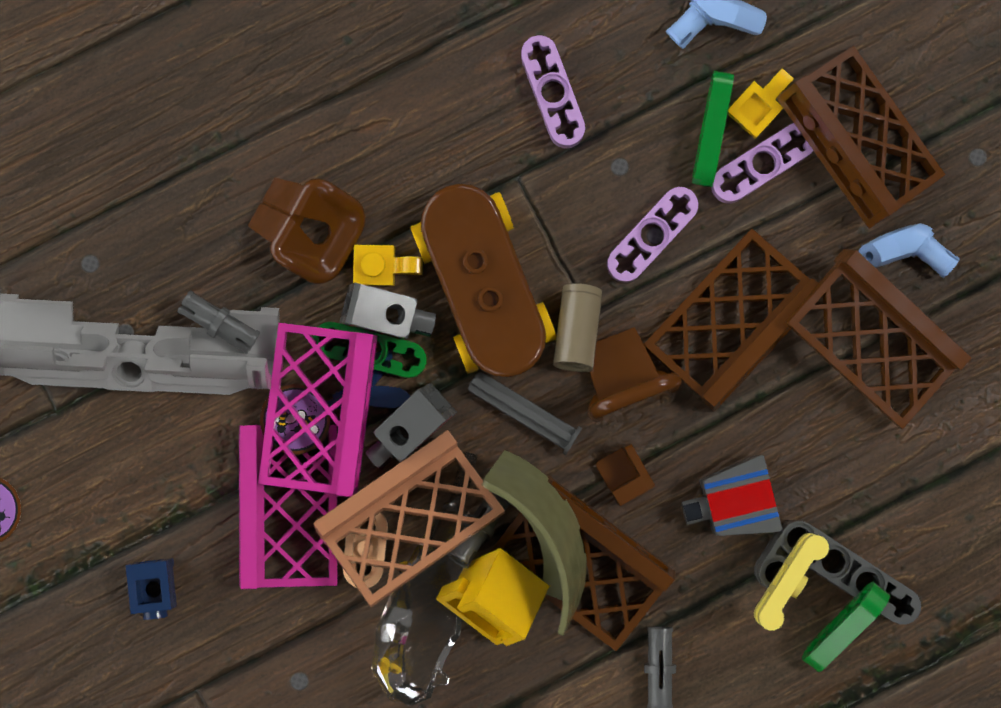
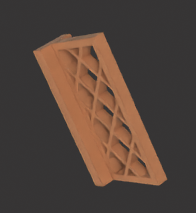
M447 430L313 524L322 541L331 550L372 608L505 514V510L493 493L482 485L483 480L461 452L457 441ZM456 460L465 472L463 487L439 484L442 469ZM436 474L434 483L426 482L429 478ZM469 479L477 490L468 488ZM417 487L432 489L430 511L406 507L409 492ZM438 491L462 494L458 515L435 512ZM466 495L484 498L492 510L480 519L463 516ZM402 498L401 506L392 505ZM383 510L400 513L396 534L373 531L375 516ZM405 514L428 517L425 539L401 535ZM433 518L457 522L455 536L447 542L430 540ZM369 521L368 529L359 528L360 526ZM462 523L471 524L461 531ZM349 534L366 536L362 558L344 555L337 543ZM371 537L395 541L391 562L368 559ZM400 542L423 545L421 560L413 566L397 564ZM428 546L437 548L427 555ZM351 563L361 564L359 574ZM366 565L390 569L387 584L372 594L364 583ZM395 570L405 571L393 579Z

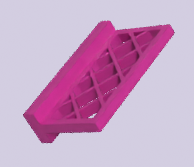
M278 323L258 484L332 493L351 497L358 492L378 335ZM287 332L303 334L313 348L294 361L285 349ZM311 335L324 336L326 338L317 344ZM333 338L350 340L348 357L334 366L321 348ZM317 352L330 371L312 384L299 365ZM284 357L290 364L285 370H283ZM346 365V373L344 379L343 376L339 373V370ZM292 370H295L308 388L292 401H289L280 389L281 379ZM332 375H335L344 387L343 396L330 407L316 388ZM312 392L325 411L307 424L294 405ZM280 398L285 406L278 411ZM341 405L339 419L337 415L334 413V410ZM289 410L302 426V429L285 442L275 427L276 419ZM329 415L338 426V436L325 447L311 428ZM304 433H307L320 451L302 465L289 448V445ZM275 438L280 446L272 452ZM336 445L334 459L328 451ZM282 450L285 451L298 468L286 478L269 476L271 459ZM322 455L325 456L333 467L331 484L316 482L306 470L308 466ZM302 473L307 481L295 480L293 478Z
M330 425L328 444L337 438V425ZM239 426L240 589L337 586V559L329 548L327 553L320 546L323 543L321 538L316 542L300 526L316 509L323 515L327 514L320 506L327 498L328 512L337 507V495L324 493L315 501L305 490L297 489L312 504V507L295 522L280 505L296 489L290 488L275 502L264 491V485L258 484L264 441L261 426ZM336 445L328 451L334 459ZM286 453L277 462L271 459L273 466L270 468L269 476L275 469L285 478L289 476L279 466L288 457ZM308 453L302 454L307 460L312 458ZM322 455L317 461L312 463V466L307 471L311 474L317 469L328 479V484H331L333 467L328 462L327 473L320 466L326 459ZM302 475L298 480L305 481L306 479ZM264 498L273 505L265 514ZM276 509L293 525L277 542L264 532V521ZM296 529L313 544L297 562L280 547ZM264 538L272 545L265 555ZM316 549L328 559V577H311L300 567ZM278 550L293 566L282 578H265V561ZM296 570H298L304 576L300 578H289Z

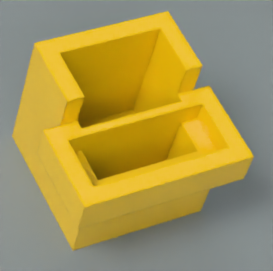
M499 548L472 560L468 568H463L456 581L442 586L436 600L495 645L503 643L508 646L525 640L549 585L503 549Z

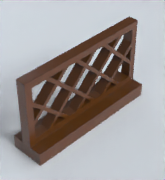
M854 46L811 74L805 75L776 98L869 229L946 175ZM845 61H848L856 72V82L841 78V64ZM818 81L831 85L829 100L822 98L813 82ZM840 88L855 92L854 107L839 103ZM865 96L876 100L880 106L879 115L864 111ZM838 113L854 118L853 133L847 132L837 119ZM863 121L878 125L877 140L862 136ZM888 128L898 131L903 138L902 147L887 143ZM861 146L877 150L876 166L869 164L861 152ZM886 153L901 157L900 173L885 169ZM911 160L919 162L929 175L927 179L923 180L910 176ZM885 179L900 183L899 199L895 200L884 185Z
M751 229L644 343V346L669 370L678 374L681 380L702 398L707 406L716 412L792 330L784 322L818 285V282L813 278H808L755 230ZM752 242L765 252L766 267L742 268L741 254ZM770 258L779 266L770 267ZM737 259V268L727 269ZM787 272L799 282L789 294H772L771 273ZM766 274L767 295L743 296L742 275ZM738 275L739 296L715 297L714 282L720 276ZM710 288V297L700 298ZM782 300L781 303L772 311V301ZM767 301V318L762 323L744 324L743 302ZM739 303L740 324L716 325L715 304ZM711 304V325L688 326L687 311L693 305ZM683 317V327H673ZM740 330V347L735 352L717 353L716 331ZM745 330H754L745 340ZM712 332L713 353L689 354L688 333ZM683 333L684 354L666 355L656 344L666 334ZM713 359L714 374L701 386L690 376L689 360ZM717 359H727L718 369ZM674 361H684L685 371Z
M843 249L834 259L836 264L784 323L898 428L904 429L955 369L962 370L971 357L857 250ZM841 275L850 284L851 302L831 303V285ZM859 293H860L867 301H859ZM823 296V303L816 304L817 301ZM873 305L879 311V328L860 329L859 306ZM851 307L852 330L832 331L831 308ZM811 309H823L824 332L810 333L799 322ZM887 319H888L895 327H890V328H888ZM902 332L907 337L908 355L889 356L888 333ZM880 334V357L861 358L860 335ZM852 336V359H838L833 354L832 337ZM825 337V346L816 338ZM916 346H917L924 354H916ZM930 359L940 370L930 381L917 382L916 360ZM908 360L909 383L890 384L889 362ZM881 362V385L867 386L862 381L861 364ZM853 364V372L846 365ZM917 388H923L918 394ZM909 389V405L899 415L890 407V390ZM874 391H882V399Z
M547 474L548 482L556 489L562 499H567L580 525V535L584 538V553H586L589 580H585V587H591L593 607L576 609L572 618L617 651L662 592H665L675 580V570ZM519 512L489 553L499 548L502 549L509 539L526 537L529 559L517 561L523 566L530 565L531 572L536 576V564H544L543 557L535 558L532 537L536 536V533L530 529V523ZM524 521L525 531L515 532ZM590 543L600 550L591 551ZM609 556L616 562L618 576L595 579L592 557ZM622 567L629 571L631 574L623 575ZM640 580L652 589L644 601L627 603L624 582ZM619 583L622 604L599 606L596 585ZM547 594L545 595L546 599L562 610V600ZM637 609L629 619L628 610ZM623 611L625 626L616 637L602 628L600 613ZM594 614L595 622L586 615Z

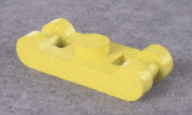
M806 533L799 538L755 607L754 618L763 628L777 630L783 625V607L790 596L797 598L808 581V577L804 574L813 560L823 559L828 554L829 544L824 537L813 533Z

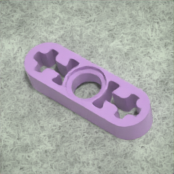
M533 36L522 47V64L551 140L561 148H572L579 144L584 136L585 123L556 45L546 36ZM534 46H539L542 51L548 50L550 52L545 58L547 69L550 71L556 67L558 72L547 73L538 80L535 79L534 75H540L542 70L536 59L530 61L528 58L533 54ZM551 81L560 83L565 91L564 97L556 103L546 101L541 94L542 87ZM567 104H570L572 110H565L564 114L569 124L576 123L578 126L573 131V138L567 139L565 134H557L556 130L561 126L558 113L550 117L548 111H558Z
M794 123L790 124L719 169L711 187L712 193L716 199L723 203H735L804 160L813 152V149L805 141L802 145L804 151L801 152L797 147L793 148L784 155L789 162L783 163L781 153L772 143L777 142L780 149L790 142L791 135L789 133L793 132L796 137L802 135ZM765 152L772 156L774 159V169L771 173L760 174L754 169L752 161L757 153ZM744 163L747 175L756 183L750 185L749 179L746 178L736 186L737 194H733L730 190L723 192L720 188L724 183L722 176L727 175L730 179L738 176L743 172V169L738 165Z
M676 187L669 190L611 252L607 260V270L614 280L621 283L635 280L695 216L698 210V200L690 189ZM672 197L676 200L685 197L689 201L686 205L689 213L685 215L679 212L670 221V223L677 226L672 231L668 223L664 219L655 216V213L660 210L662 215L665 216L673 207L670 201ZM648 224L658 225L664 233L662 243L657 246L645 244L641 238L642 228ZM633 239L636 246L641 251L649 254L650 257L644 260L640 253L632 263L635 271L631 274L626 270L620 274L616 270L619 263L615 258L618 255L625 258L634 250V247L628 245V242Z

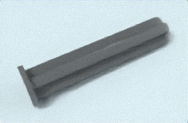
M483 372L475 374L469 384L468 390L470 393L564 449L562 453L564 455L568 453L582 430L580 426L575 429Z

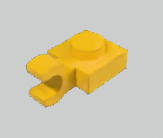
M782 68L764 88L754 81L728 109L727 114L754 139L757 138L783 109L775 99L794 78Z
M354 245L353 283L356 282L367 286L395 287V275H423V259L413 256L395 257L394 245Z

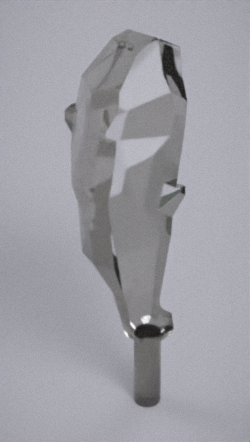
M463 452L475 469L478 456L473 453ZM459 465L453 486L463 487L465 472ZM451 493L449 501L444 503L440 512L458 515L462 494ZM464 507L463 516L468 517L470 512ZM435 519L432 523L430 540L449 541L455 536L457 522ZM464 523L461 525V531L465 528ZM417 545L410 559L399 561L398 564L413 566L419 562L422 556L423 545ZM428 546L427 555L437 548ZM445 555L391 593L383 615L376 627L371 670L389 701L413 706L430 699L436 686L448 685L450 678L442 668L452 646L460 636L462 619L437 601L436 598L442 586L448 584L450 578L452 582L456 581L464 568L453 562L448 555Z

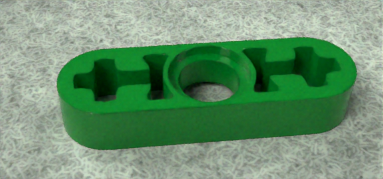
M713 71L693 169L692 184L707 187L713 186L732 93L734 74Z
M325 322L318 326V328L378 335L377 341L381 345L382 352L380 357L374 362V370L404 378H415L426 368V353L420 345L414 342L336 322ZM313 335V339L317 344L321 342L322 336ZM388 343L396 344L393 350L394 353L405 355L408 349L415 350L414 356L420 359L419 366H411L410 371H404L403 363L392 359L390 361V368L382 366L388 356ZM326 345L321 348L330 359L342 362L347 358L344 356L348 350L345 347L334 346L332 352L326 351Z
M874 582L869 583L811 641L803 653L802 660L817 672L823 671L879 616L887 605L890 595Z

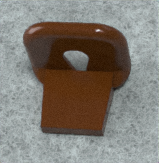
M274 178L262 199L263 203H260L248 224V227L271 242L270 253L279 265L310 283L324 284L334 279L345 265L354 245H356L364 230L365 211L362 204L356 198L329 181L311 179L304 185L296 182ZM304 218L322 221L327 224L329 228L328 235L322 243H313L300 228Z
M635 327L596 342L593 370L589 371L596 395H594L589 404V418L593 422H600L605 415L660 393L666 391L674 393L679 389L682 382L681 377L676 373L668 374L656 370Z

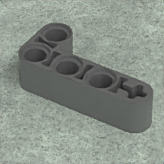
M797 519L787 520L781 524L782 531L774 533L754 567L756 580L768 589L771 583L767 581L765 576L767 566L774 561H779L783 565L792 551L787 542L788 533L793 528L801 527L805 534L813 533L824 537L829 544V550L835 549L840 559L838 566L832 571H826L823 568L821 559L813 560L809 567L810 570L853 598L860 593L856 588L857 577L863 572L871 573L873 582L889 595L902 599V603L906 605L903 611L896 610L893 604L888 602L880 613L884 618L897 624L914 622L921 611V601L914 591L811 524Z

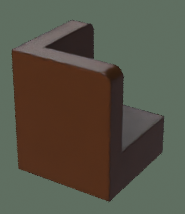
M627 444L596 462L599 473L619 506L655 487L653 480L632 444Z

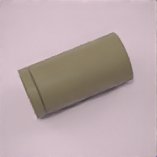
M578 283L563 286L553 366L573 372H589L593 370L602 290L600 288Z

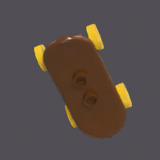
M459 183L446 186L434 193L427 201L422 212L421 222L410 226L424 264L433 262L460 331L459 335L453 337L467 374L479 370V367L482 371L497 377L508 378L521 375L536 364L543 353L545 343L556 340L557 335L544 303H535L509 237L508 231L513 230L514 227L500 192L489 196L484 190L469 184Z

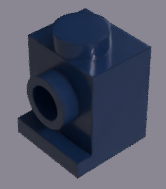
M173 558L134 562L126 565L131 614L143 613V620L168 617L167 610L177 607ZM152 581L158 582L161 586L159 596H153L149 592L148 587Z

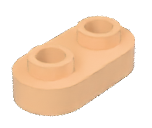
M379 513L375 516V531L388 533L387 520L382 513ZM355 534L346 536L344 555L362 558L366 536ZM371 537L368 559L385 561L386 539ZM351 563L356 572L359 574L356 568L357 564ZM371 566V572L364 575V583L368 588L379 582L384 568ZM343 569V574L347 582L352 586L356 587L350 579V577L345 572V570Z

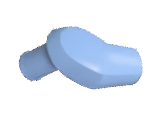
M691 0L689 3L691 7L665 32L680 48L684 49L707 24L710 26L712 24L727 26L749 34L759 35L764 29L767 15L763 10L742 0Z
M922 223L905 226L886 233L864 244L859 249V253L875 268L909 258L910 256L913 258L917 256L933 268L942 278L946 277L960 260L958 256H955L932 237L934 235L932 232L933 228Z

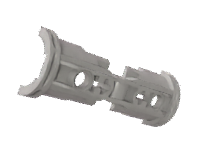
M0 294V375L13 376L31 385L105 388L107 390L142 392L165 391L230 395L247 388L271 389L279 308L261 307V311L231 310V316L260 332L249 353L245 354L242 350L216 335L215 338L207 334L208 330L205 328L158 326L155 336L118 334L119 323L73 321V302L19 299L18 294Z

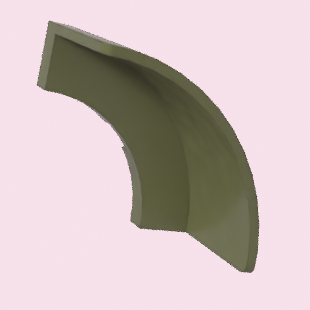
M504 450L485 476L482 485L489 489L490 492L499 495L516 507L536 533L543 555V581L549 585L546 594L563 601L561 622L557 634L564 636L581 601L585 587L587 557L586 553H584L579 532L580 525L567 499H562L556 489L548 482L549 478L521 457Z

